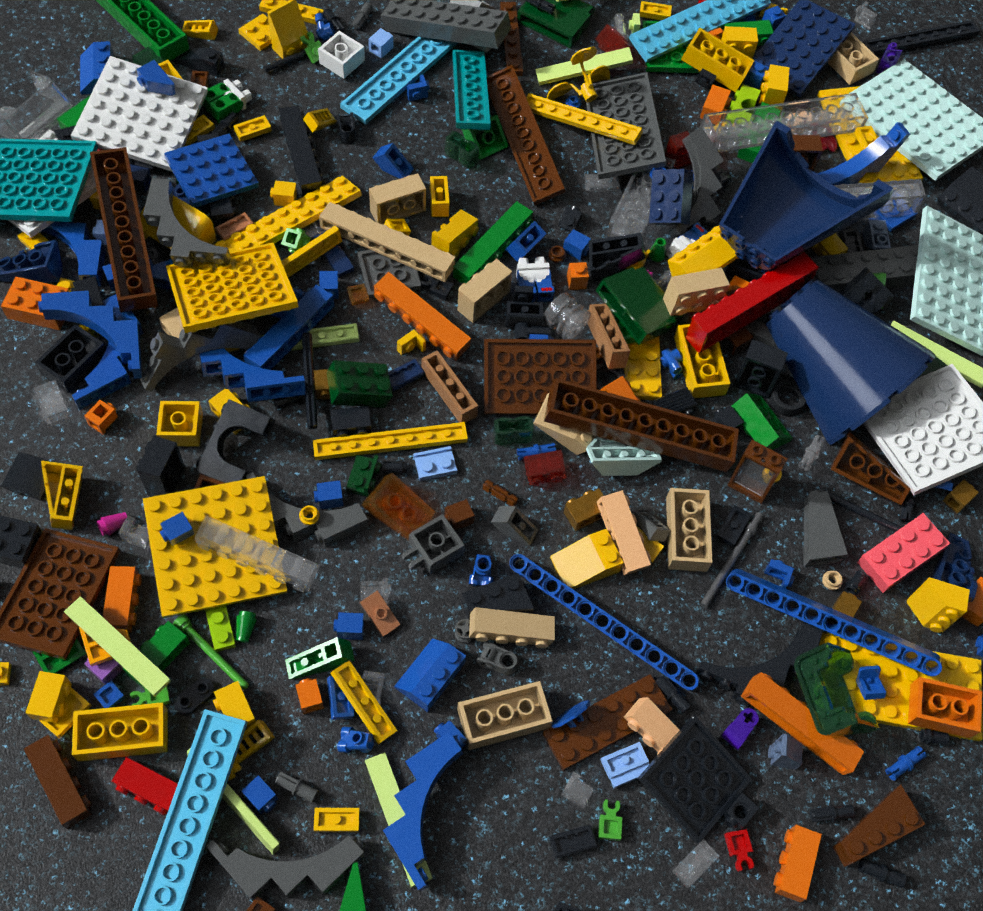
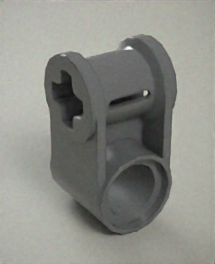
M484 642V649L481 656L477 658L476 663L483 668L506 676L514 674L517 668L516 655L493 643ZM509 660L513 665L506 667L502 663Z

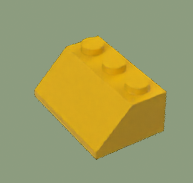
M929 577L907 599V604L923 627L930 628L933 632H944L967 612L970 590Z

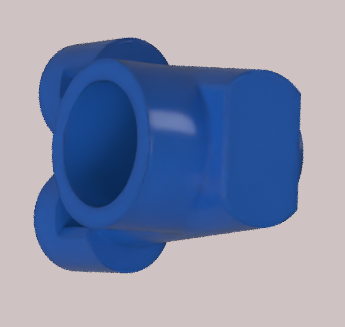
M322 13L315 14L318 26L316 34L319 39L327 41L331 36L335 35L333 25L330 22L328 23Z
M669 348L664 349L660 358L661 363L664 367L669 368L673 379H679L683 375L681 372L683 368L680 365V362H682L681 354L677 348L671 351Z
M476 555L473 574L469 576V585L483 586L493 582V577H491V556ZM479 564H485L486 569H480Z
M342 727L341 739L337 744L339 752L349 753L351 750H359L362 753H368L372 750L374 746L372 733L356 731L354 727Z

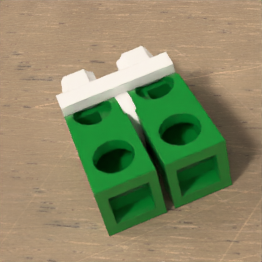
M226 79L224 83H219L208 89L202 106L219 123L230 112L237 113L246 109V103L252 100V96L248 89L240 92L243 90V86L238 79L233 82Z

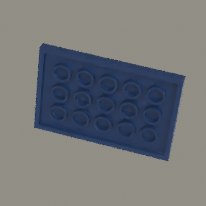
M799 0L753 57V60L770 67V64L790 67L788 92L800 98L855 29L856 24L809 0Z

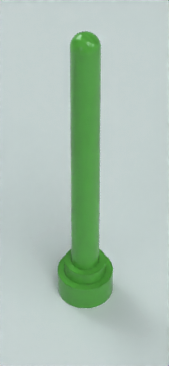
M185 614L180 615L173 622V625L181 632L186 633L234 682L238 681L241 689H247L249 686L248 682L191 627V620Z

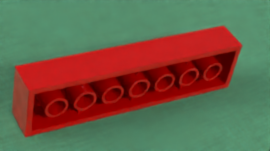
M804 252L799 256L796 255L791 258L787 263L780 264L775 270L767 271L758 280H752L748 286L740 287L731 296L727 295L719 303L711 304L702 313H696L691 318L692 321L688 327L687 341L700 354L785 303L811 279L813 280L819 267Z

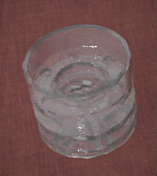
M564 292L556 297L548 306L543 315V322L551 329H556V333L559 336L561 335L563 339H573L584 329L590 319L591 312L588 309H584L582 304L577 305V300L568 292Z

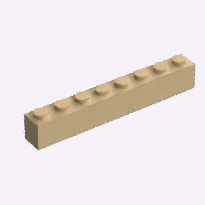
M329 202L319 216L320 228L329 230L336 226L340 230L341 237L440 281L446 282L453 271L455 256L449 252H444L416 238L407 236L403 232L393 230L387 225L377 223L371 218L361 216L355 211L343 208L341 205Z

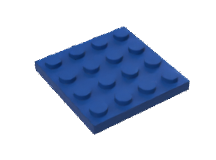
M230 134L164 153L167 163L194 208L259 187L257 179Z

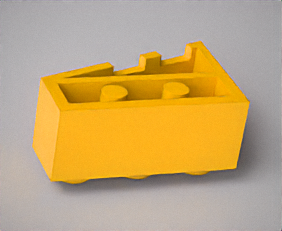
M463 210L453 215L449 219L450 223L447 225L443 223L440 226V231L434 230L432 232L431 245L444 252H449L455 256V259L458 257L460 250L468 245L470 238L476 236L479 231L478 219Z
M41 461L52 528L73 530L83 479V466Z

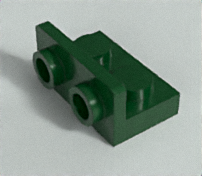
M360 455L356 456L346 486V492L369 497L370 491H374L376 486L375 476L380 473L382 463H379L378 455H375L374 459Z

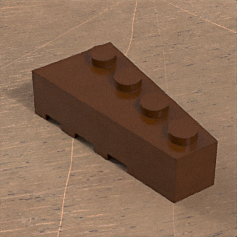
M849 432L831 465V470L902 505L910 491V487L903 481L897 471Z
M900 784L892 789L886 797L833 846V849L843 866L846 867L924 826L925 823Z

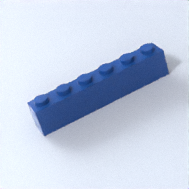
M317 285L308 290L305 296L298 301V308H293L288 313H285L276 324L271 326L264 336L258 339L254 346L243 355L245 363L271 370L302 339V334L304 332L308 333L334 307L333 295Z

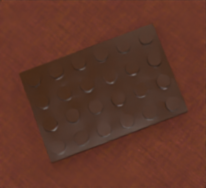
M484 339V414H538L556 378L596 389V340Z
M45 528L0 609V642L66 660L80 633V629L64 611L79 597L83 598L93 607L109 575L110 566L114 565L120 553L119 547Z

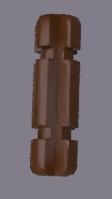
M486 480L483 484V490L488 493L492 492L491 495L503 502L506 501V504L515 506L518 502L517 496L514 494L510 495L509 491L497 484L494 485V482Z

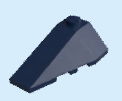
M56 240L41 242L34 245L32 250L27 252L25 250L19 251V254L13 258L7 256L0 259V281L13 282L15 277L42 283L59 281L63 266L58 242Z
M950 532L947 538L950 544L941 553L931 578L969 589L968 602H973L978 586L977 581H974L973 577L975 571L971 567L970 560L972 555L969 541Z

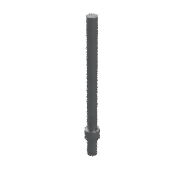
M757 512L752 521L747 523L744 528V534L700 603L702 607L708 608L750 537L754 536L757 532V526L763 518L761 513Z

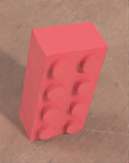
M922 513L863 554L857 563L880 591L885 593L943 552L950 542L928 517Z

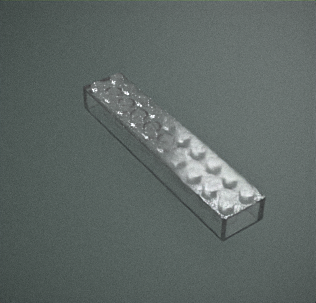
M857 93L708 113L704 114L700 127L702 126L717 151L724 152L762 146L776 121L791 128L792 135H820V137L855 132L856 128L864 127L869 117Z

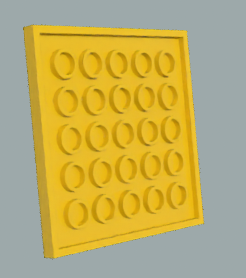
M273 242L229 252L231 255L230 264L194 261L193 267H179L174 264L166 265L185 333L215 328L220 325L232 324L237 321L271 315L280 311H289L299 307Z
M265 476L143 498L162 618L287 593ZM183 511L193 528L194 535L172 546L169 541L165 542L159 532L163 530L160 523Z

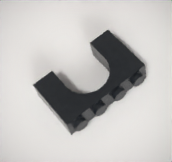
M228 399L221 409L219 421H216L213 426L211 438L205 443L203 455L197 460L195 471L224 483L245 480L246 475L250 473L231 465L226 460L223 453L224 442L229 434L239 429L250 430L268 438L275 420Z

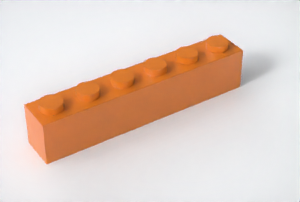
M390 272L374 285V296L378 301L384 302L393 313L399 314L405 323L411 324L418 333L425 335L431 344L441 348L447 357H452L456 361L470 347L471 338Z
M761 672L751 678L741 695L743 699L840 774L845 775L855 770L864 753L855 741L842 735L838 728L829 725L821 715L814 713L807 708L803 701L797 700L790 695L786 688L777 685L769 675Z

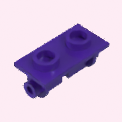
M892 42L888 45L876 73H882L897 63L902 50H898L896 43Z

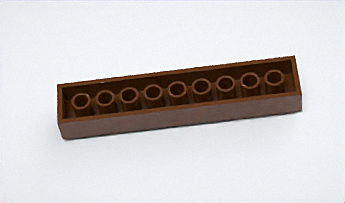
M127 148L90 152L120 312L158 307Z
M558 378L555 379L550 388L544 422L725 472L735 463L739 431L737 428Z

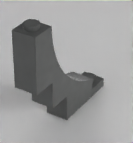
M349 835L333 848L319 855L297 861L266 860L247 854L238 848L227 857L226 855L229 851L222 842L217 845L212 840L206 846L252 901L273 881L288 898L308 879L325 895L352 869L353 863L359 862L365 856L363 844L356 837L352 839Z

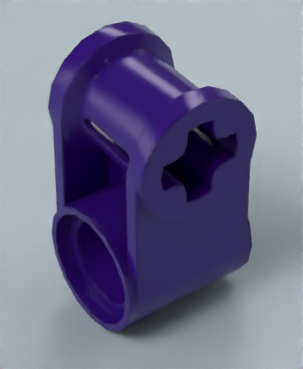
M750 708L741 711L720 737L738 750L758 723L759 716L757 712ZM746 717L750 719L748 723L744 721Z

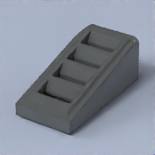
M633 511L637 523L650 541L665 542L671 533L668 527L650 513Z

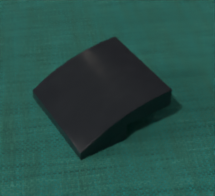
M19 452L1 487L19 495L23 493L40 501L45 492L41 461L48 460Z

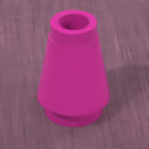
M125 512L101 517V520L97 521L98 528L103 536H109L129 523Z

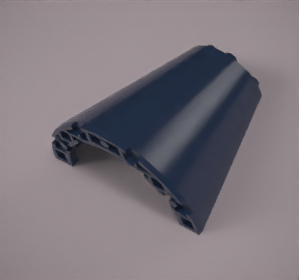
M776 121L719 224L720 235L736 251L735 254L739 259H745L755 269L771 270L882 208L890 200L893 194V187L878 179L873 184L870 194L859 195L858 197L835 187L820 175L808 169L809 164L801 153H795L794 151L795 142L791 128Z
M811 279L781 305V311L775 310L769 316L771 319L766 323L777 347L788 353L785 362L829 445L842 439L850 430H855L890 403L891 398L896 394H900L928 367L927 364L931 363L936 356L927 347L818 279L816 281Z

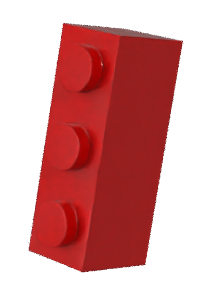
M127 757L112 779V782L116 785V791L125 796L129 792L135 796V801L146 806L147 802L155 806L153 810L163 816L168 813L178 785L174 781Z

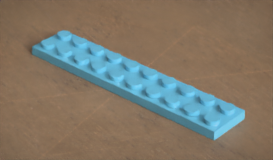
M706 0L630 34L629 39L647 63L690 43L699 28L706 32L723 28L726 23L736 22L769 7L771 1Z
M418 36L341 102L340 108L348 114L353 112L354 118L366 125L405 91L407 85L414 83L420 75H423L458 42Z
M204 710L133 911H183L241 744L247 721Z

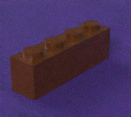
M46 735L25 747L24 751L61 825L68 829L92 815L89 809L92 804L86 794L82 796L79 790L82 784L76 775L72 776L70 769L73 767L68 758L62 757L60 751L63 750V747L57 738L54 740L49 735Z

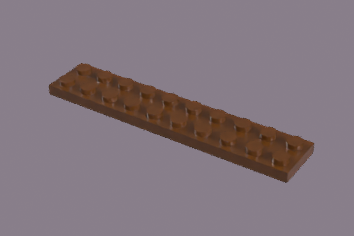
M513 65L487 76L488 93L534 206L565 193L563 183Z

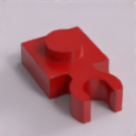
M747 829L725 833L724 837L730 857H737L735 862L736 870L738 872L743 870L742 862L747 863L749 870L753 869V860L747 854L753 852Z

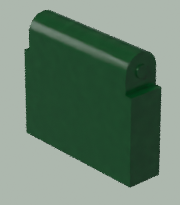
M546 0L556 5L552 15L541 9L538 10L537 7L528 2H525L520 7L517 16L519 24L570 49L589 27L590 20L595 11L594 6L582 0L559 2L556 0Z
M632 267L607 277L601 281L596 289L599 296L639 345L669 332L672 326L677 324L684 316H670L663 300L665 292L645 267L636 270Z

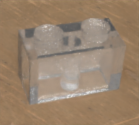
M56 380L33 388L35 393L32 396L36 407L40 406L41 411H38V415L42 422L46 421L49 428L72 420Z

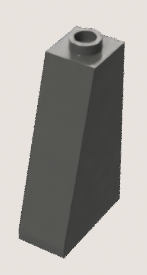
M820 490L812 491L804 501V567L842 562L848 553L828 491L821 492Z

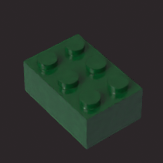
M333 360L326 372L332 405L385 408L393 396L387 364Z

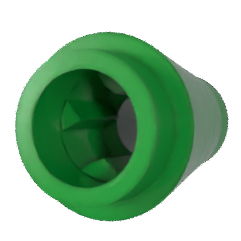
M657 238L651 247L649 256L652 261L661 262L666 257L665 239Z
M240 611L239 615L236 616V641L249 642L257 621L255 613Z

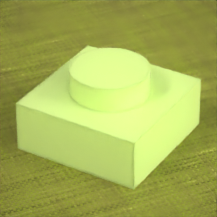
M633 13L632 20H629V30L635 33L640 30L639 13Z

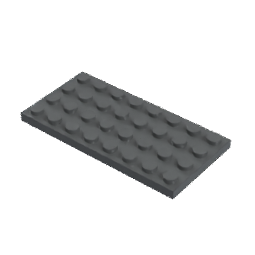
M647 72L593 83L598 97L592 102H586L588 112L643 129V134L636 145L591 132L599 180L667 166Z

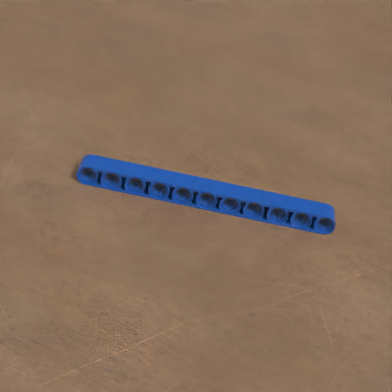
M516 554L511 557L509 565L513 571L519 573L520 576L686 690H693L698 686V676L683 664L525 556ZM518 559H523L525 562L524 567L521 569L515 568V562ZM539 570L541 572L540 579L532 580V572ZM552 581L557 582V590L549 592L548 584ZM567 593L574 594V601L570 604L564 601V596ZM584 604L591 606V612L588 615L581 613V607ZM600 616L608 617V624L605 627H600L597 623ZM618 627H622L626 631L625 636L621 639L616 638L614 635ZM640 639L643 642L641 650L635 651L632 649L631 643L633 640ZM651 651H658L660 653V660L653 663L649 660L648 655ZM668 663H675L678 666L676 674L670 675L666 672V665ZM686 675H693L695 677V684L692 687L684 685L683 678Z
M741 569L732 570L726 579L727 587L734 592L926 675L936 676L942 670L941 657L937 653ZM738 576L741 579V583H734L731 577ZM750 585H758L760 591L754 592L751 590ZM772 592L777 593L779 599L773 600L769 594ZM796 601L799 607L791 608L788 602ZM815 609L818 615L810 616L807 611ZM830 617L835 618L838 623L831 625L827 622V619ZM854 626L857 628V632L849 633L846 628ZM870 634L875 635L877 640L873 642L868 641L866 636ZM894 643L897 648L889 650L886 648V645ZM908 652H915L918 656L910 659L906 654ZM928 661H935L938 663L935 667H929L926 665Z

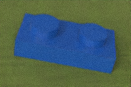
M329 676L327 678L331 720L352 719L354 717L353 706L333 676Z

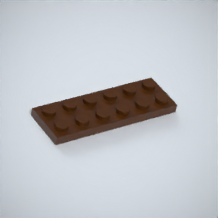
M651 674L589 706L581 713L584 721L578 722L576 718L573 719L576 727L570 728L566 723L560 727H550L542 732L563 771L634 733L635 731L628 726V721L624 716L639 698L648 697L665 715L672 711Z

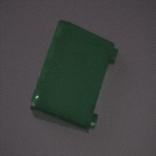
M827 642L799 655L795 659V671L815 727L820 734L840 736L871 733L880 729L877 719L872 713L866 711L857 713L843 678V675L848 674L854 668V660L850 650Z

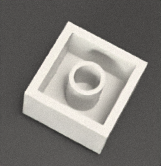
M338 31L318 48L319 63L343 79L365 61L364 46L341 31Z

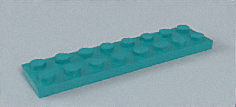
M453 50L456 128L463 130H490L485 52Z

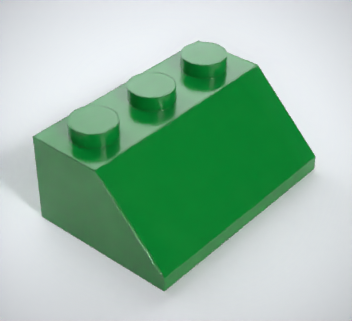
M746 393L732 405V408L744 421L743 430L754 441L774 450L793 439L761 395Z

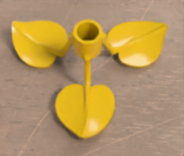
M592 46L581 49L571 58L572 65L580 63L585 78V83L581 85V90L573 84L563 82L552 87L546 99L553 100L568 93L572 88L579 96L583 95L587 103L594 101L598 97L592 83L610 80V71L606 65H602L593 69L591 74L587 75L583 62L590 60L596 55V47Z

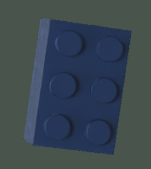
M686 169L652 171L649 223L655 225H690L693 185L692 171Z

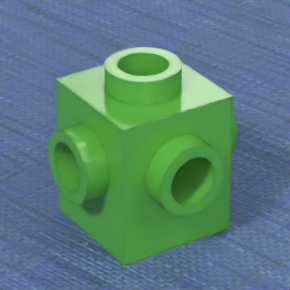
M286 228L281 245L287 247L288 252L293 254L308 244L311 237L306 235V231L302 229Z

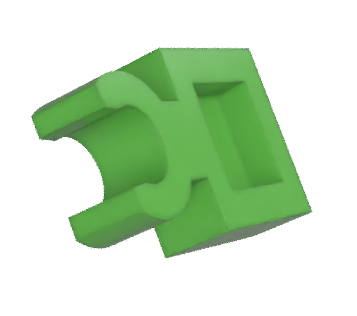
M310 31L307 33L309 40L304 35L300 39L302 43L307 45L304 50L313 64L319 60L318 48L322 45L319 40L314 41V35Z
M168 685L156 697L146 688L143 693L139 691L130 693L131 698H140L137 703L132 705L162 702L166 705L171 703Z
M605 799L603 802V810L606 815L599 816L598 839L621 840L622 817L616 816L620 809L619 801L615 802L614 809L608 807V800Z

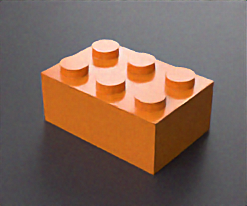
M15 277L1 308L7 319L60 330L65 320H45L43 312H39L38 302L42 301V293L70 291L65 287Z
M918 677L910 684L908 724L966 738H972L981 732L982 691L923 677Z

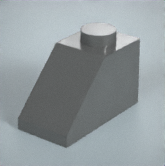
M499 506L491 521L502 534L527 546L531 545L538 532L533 523L516 506Z

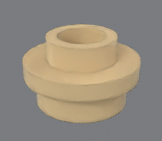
M827 571L822 577L824 586L830 590L839 589L843 583L842 576L837 571ZM829 579H833L835 583H831Z

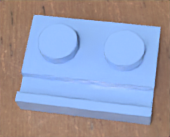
M451 446L413 454L419 481L457 474Z
M640 742L600 759L613 789L638 779L649 765V760Z

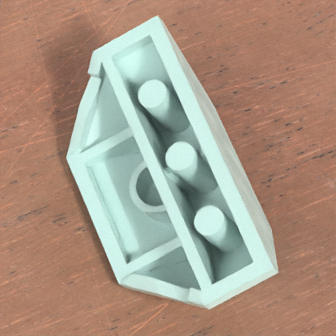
M596 437L586 448L592 464L602 476L639 475L662 461L659 453L602 437Z

